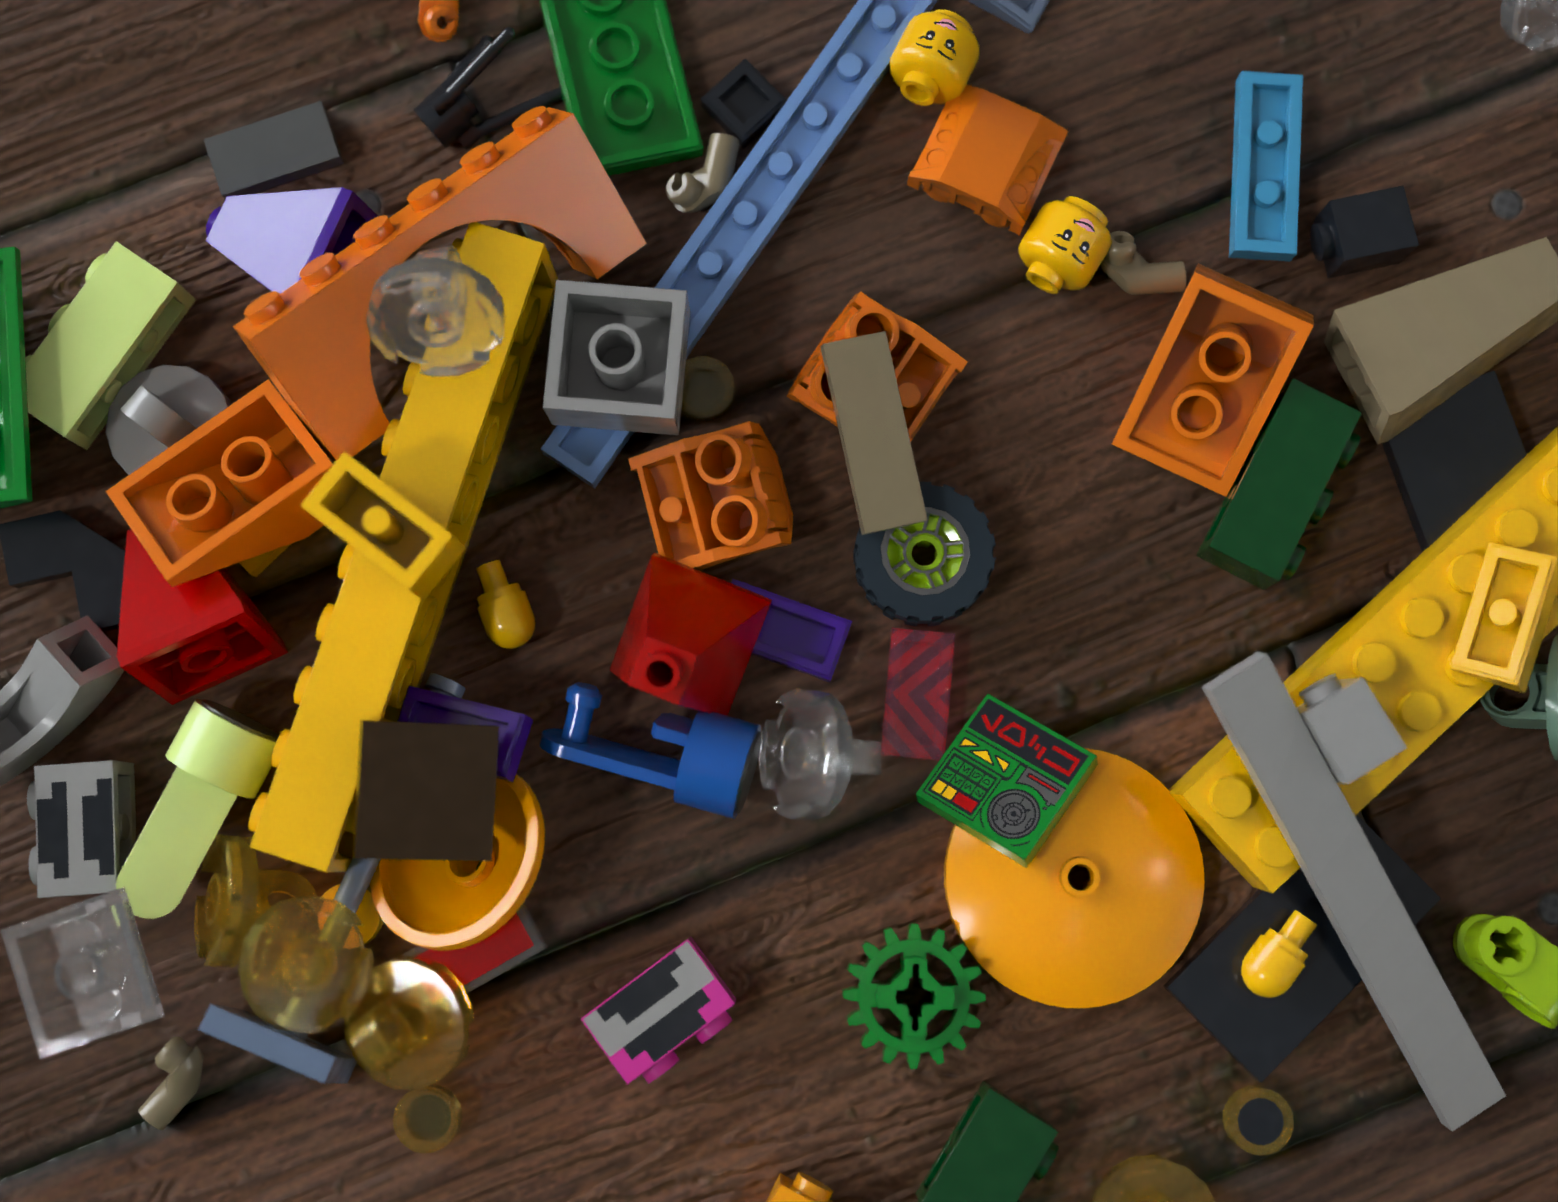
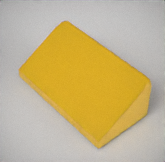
M1489 542L1450 666L1451 670L1510 690L1526 692L1558 590L1557 557Z

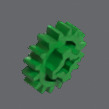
M917 923L909 924L905 939H899L891 927L884 928L883 934L886 945L878 949L875 945L865 941L861 945L865 954L869 957L865 966L850 962L847 966V970L859 979L858 986L842 989V997L849 1001L858 1002L859 1006L858 1009L846 1016L849 1026L866 1024L868 1029L864 1032L860 1043L867 1049L878 1041L884 1044L882 1060L885 1063L890 1064L898 1051L905 1052L909 1068L917 1069L920 1062V1053L929 1052L937 1065L944 1063L943 1045L950 1042L961 1051L967 1047L964 1039L958 1033L963 1025L970 1028L980 1027L981 1021L969 1012L970 1004L986 1001L985 993L976 989H970L969 981L982 973L980 967L977 965L961 966L959 961L967 950L963 943H957L948 950L942 947L945 941L944 930L936 928L931 933L929 939L924 940L921 939V931ZM926 952L938 957L948 967L955 983L937 982L927 971L928 960L926 959ZM901 953L900 968L887 981L872 982L879 967L887 959ZM915 964V975L918 976L919 985L923 989L930 991L929 1000L919 1001L917 1011L914 1012V1024L912 1025V1016L909 1014L908 1007L904 1001L896 999L897 990L908 988L909 978H912V968ZM871 1007L890 1009L900 1019V1037L888 1032L878 1023ZM954 1009L948 1022L939 1031L927 1036V1024L941 1010Z

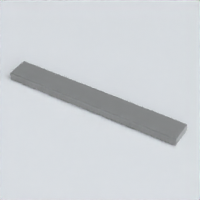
M1257 651L1202 686V689L1441 1124L1453 1132L1506 1095L1268 654Z

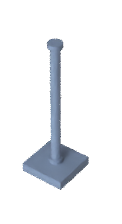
M435 673L430 674L425 684L432 692L462 698L466 690L459 683ZM352 858L281 1014L273 1012L270 1021L242 1009L210 1004L198 1030L321 1083H348L358 1058L308 1038L311 1027L305 1023L381 859Z

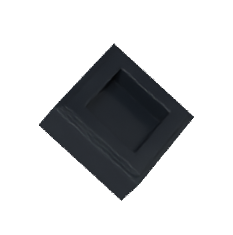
M745 58L701 98V106L729 135L736 137L740 141L739 145L744 149L772 123L787 100Z

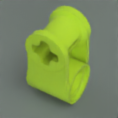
M1473 914L1465 917L1457 925L1453 934V948L1457 958L1464 966L1498 990L1506 1001L1518 1011L1547 1028L1555 1029L1558 1025V947L1551 944L1524 921L1513 916L1495 917L1489 914ZM1495 933L1492 938V941H1490L1489 939L1491 937V934ZM1496 947H1497V948H1499V949H1498V951H1497V954L1494 956V953H1495Z

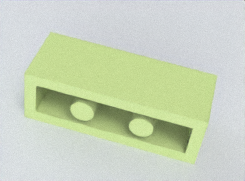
M117 241L108 253L101 254L92 262L87 270L84 286L70 304L62 306L54 314L48 326V335L33 355L25 357L28 413L85 450H88L106 425L109 407L120 388L139 372L146 370L196 301L177 281Z

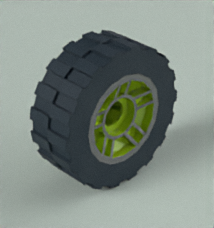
M919 482L928 521L863 536L859 528L853 551V564H855V576L859 587H863L866 592V599L872 606L876 604L883 610V615L891 620L897 618L905 621L904 625L916 627L917 624H928L929 627L940 625L941 622L948 619L952 621L962 615L965 610L976 602L988 585L990 575L994 570L996 558L993 557V549L996 544L994 533L990 534L987 526L989 521L984 512L980 513L974 506L975 502L967 495L963 497L954 491L955 488L945 484L940 487L931 485V482ZM917 545L918 547L924 546L928 548L930 545H933L936 549L934 562L927 566L917 564L912 558L913 547Z

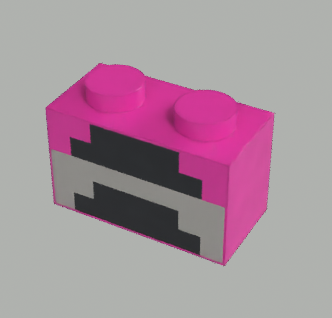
M690 936L587 1013L581 1020L627 1085L641 1074L649 1084L680 1061L674 1049L694 1034L700 1043L703 1044L731 1023L733 1019L726 1010L735 1004L736 998Z

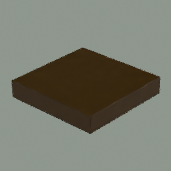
M360 720L352 856L362 859L492 861L499 726Z

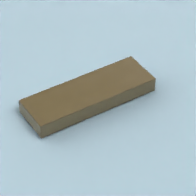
M886 331L822 344L820 349L862 536L928 521Z

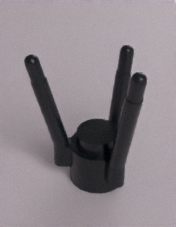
M504 28L494 40L488 35L482 37L444 82L413 109L445 149L458 140L467 150L481 137L513 123L528 110L538 106L549 107L563 99L561 88L558 87L475 125L472 123L471 119L479 111L463 91L514 38L515 31L513 28Z

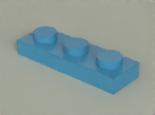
M1241 71L1236 79L1229 258L1291 262L1297 255L1303 75Z

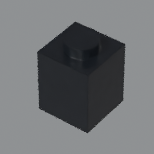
M1403 185L1330 200L1313 220L1314 224L1310 229V242L1313 254L1318 261L1324 262L1328 279L1400 264L1419 246Z

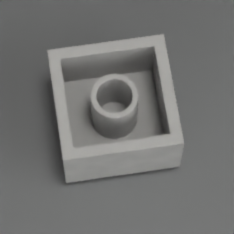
M556 280L543 409L551 424L679 435L691 313L687 291Z

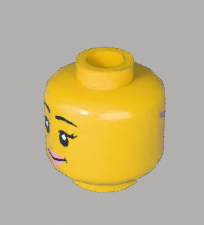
M941 9L918 14L910 20L889 62L890 73L905 98L921 106L931 104L942 105L946 101L955 99L963 92L979 59V44L970 24L957 13Z
M1073 196L1066 197L1064 201L1056 200L1045 203L1018 247L1021 260L1029 268L1026 272L1027 279L1036 287L1051 294H1057L1061 288L1071 291L1084 289L1097 271L1112 244L1110 232L1106 228L1108 220L1103 212L1091 203Z

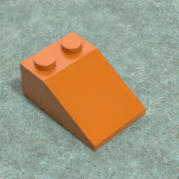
M1197 264L1112 445L1227 497L1314 326L1313 315Z
M268 379L112 486L106 493L166 581L174 587L306 539L323 527L324 524L300 505L333 466V463Z

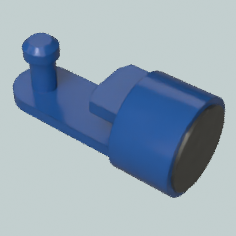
M577 682L567 689L565 700L569 702L563 729L553 728L542 732L539 746L549 754L674 790L675 803L735 819L744 806L753 780L762 743L761 725L716 712L706 713L698 711L694 719L673 713H662L653 723L651 734L654 738L684 746L681 760L588 735L594 709L600 707L602 694L596 686Z

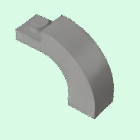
M88 615L38 638L21 668L0 690V787L36 763L80 725L108 695L124 672L117 658V647Z

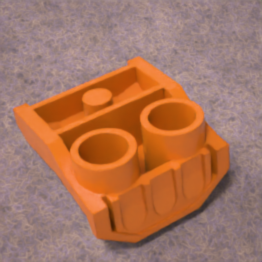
M966 84L963 92L958 97L946 101L925 148L908 176L907 185L918 190L922 183L923 191L932 199L952 204L957 202L975 210L974 214L980 215L988 224L995 227L1010 226L1009 231L1020 235L1065 141L1068 130L1037 112L987 90Z
M860 291L854 295L832 323L797 375L786 397L792 401L799 402L838 427L820 347L824 343L886 331L911 443L944 391L956 375L962 372L968 361L919 325L885 308Z
M747 421L722 430L684 438L628 458L631 471H637L659 555L691 568L702 570L741 556L792 544L793 512L778 456L759 423Z

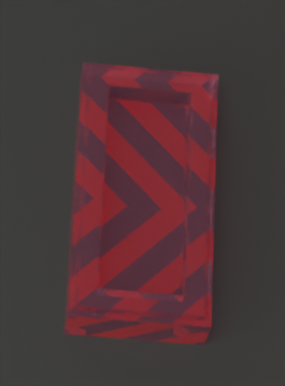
M901 628L891 629L880 756L939 761L946 751L955 644L954 633Z

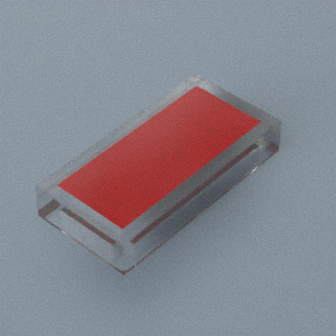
M523 902L517 912L501 928L475 944L445 951L430 950L417 946L400 957L430 1013H434L548 947Z

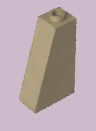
M1544 237L1334 310L1324 343L1360 412H1362V416L1377 445L1394 438L1558 321V255L1548 238Z

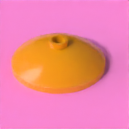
M517 773L514 782L496 778L492 861H482L477 870L476 867L480 861L381 859L371 879L370 891L376 910L387 927L396 935L412 944L440 951L470 946L487 938L501 928L517 912L531 891L544 853L545 827L543 814L531 787Z

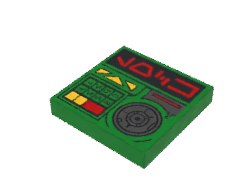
M987 693L919 788L916 797L918 803L1027 868L1098 765L1097 755Z

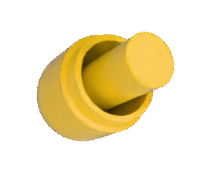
M500 560L491 561L477 567L476 570L485 592L477 597L479 603L477 610L487 636L494 644L502 648L514 649L523 646L531 639L535 630V617L526 592L521 590L519 583H508Z
M1294 910L1279 933L1269 928L1265 935L1260 934L1245 955L1241 965L1242 979L1247 988L1254 994L1265 998L1278 997L1288 991L1306 966L1303 963L1309 955L1301 950V948L1317 925L1297 910Z

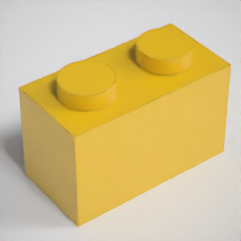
M346 452L342 453L300 505L423 601L466 549L450 532Z

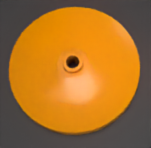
M1088 748L1084 749L1097 755L1098 765L1027 868L954 825L950 834L944 862V888L949 914L957 934L973 959L996 981L1013 992L1032 1001L1062 1008L1083 1009L1117 1003L1136 995L1160 979L1174 965L1188 945L1199 920L1204 895L1202 853L1195 830L1183 807L1170 795V791L1147 770L1118 755ZM1075 865L1086 867L1090 874V879L1083 882L1084 889L1082 890L1074 889L1068 882V873Z

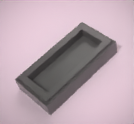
M322 101L203 139L221 195L224 199L227 196L255 194L344 164L327 110Z

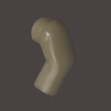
M724 133L711 134L704 167L693 173L685 172L683 175L675 173L671 176L666 185V194L675 208L682 212L697 213L716 202L734 175L740 144L736 137Z
M1124 231L1110 233L1112 244L1100 266L1126 293L1130 295H1148L1185 291L1186 269L1183 261L1148 263L1136 251L1137 247L1132 235Z
M173 1036L155 1057L156 1066L168 1072L169 1075L142 1104L138 1112L145 1121L158 1130L163 1131L200 1087L204 1054L197 1045L192 1048L182 1037Z

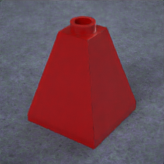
M132 529L127 530L117 658L123 670L171 705H174L288 653L282 638L226 568L172 587L159 571Z
M653 553L610 671L627 685L676 705L706 713L716 712L728 716L771 606L772 599Z

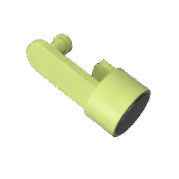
M195 699L165 754L166 758L177 767L117 878V895L127 911L141 918L154 919L169 914L179 905L237 796L254 799L272 767L271 757L279 737L278 734L261 723L224 705L206 699Z

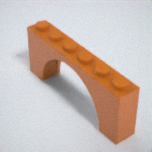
M538 106L523 113L512 123L514 130L512 133L496 144L486 142L467 152L460 159L462 167L443 181L440 178H436L415 188L407 197L409 202L407 206L390 218L382 215L362 225L353 235L356 240L354 243L335 256L333 253H326L310 261L299 272L301 280L281 294L278 291H271L254 300L244 310L246 318L233 326L323 452L334 462L337 461L343 452H346L351 457L359 453L385 434L390 423L377 398L370 365L372 327L380 300L390 280L412 253L427 241L447 230L471 222L506 220L524 223L550 240L565 256L573 269L595 279H599L647 244L573 113L551 107L546 108L545 106Z

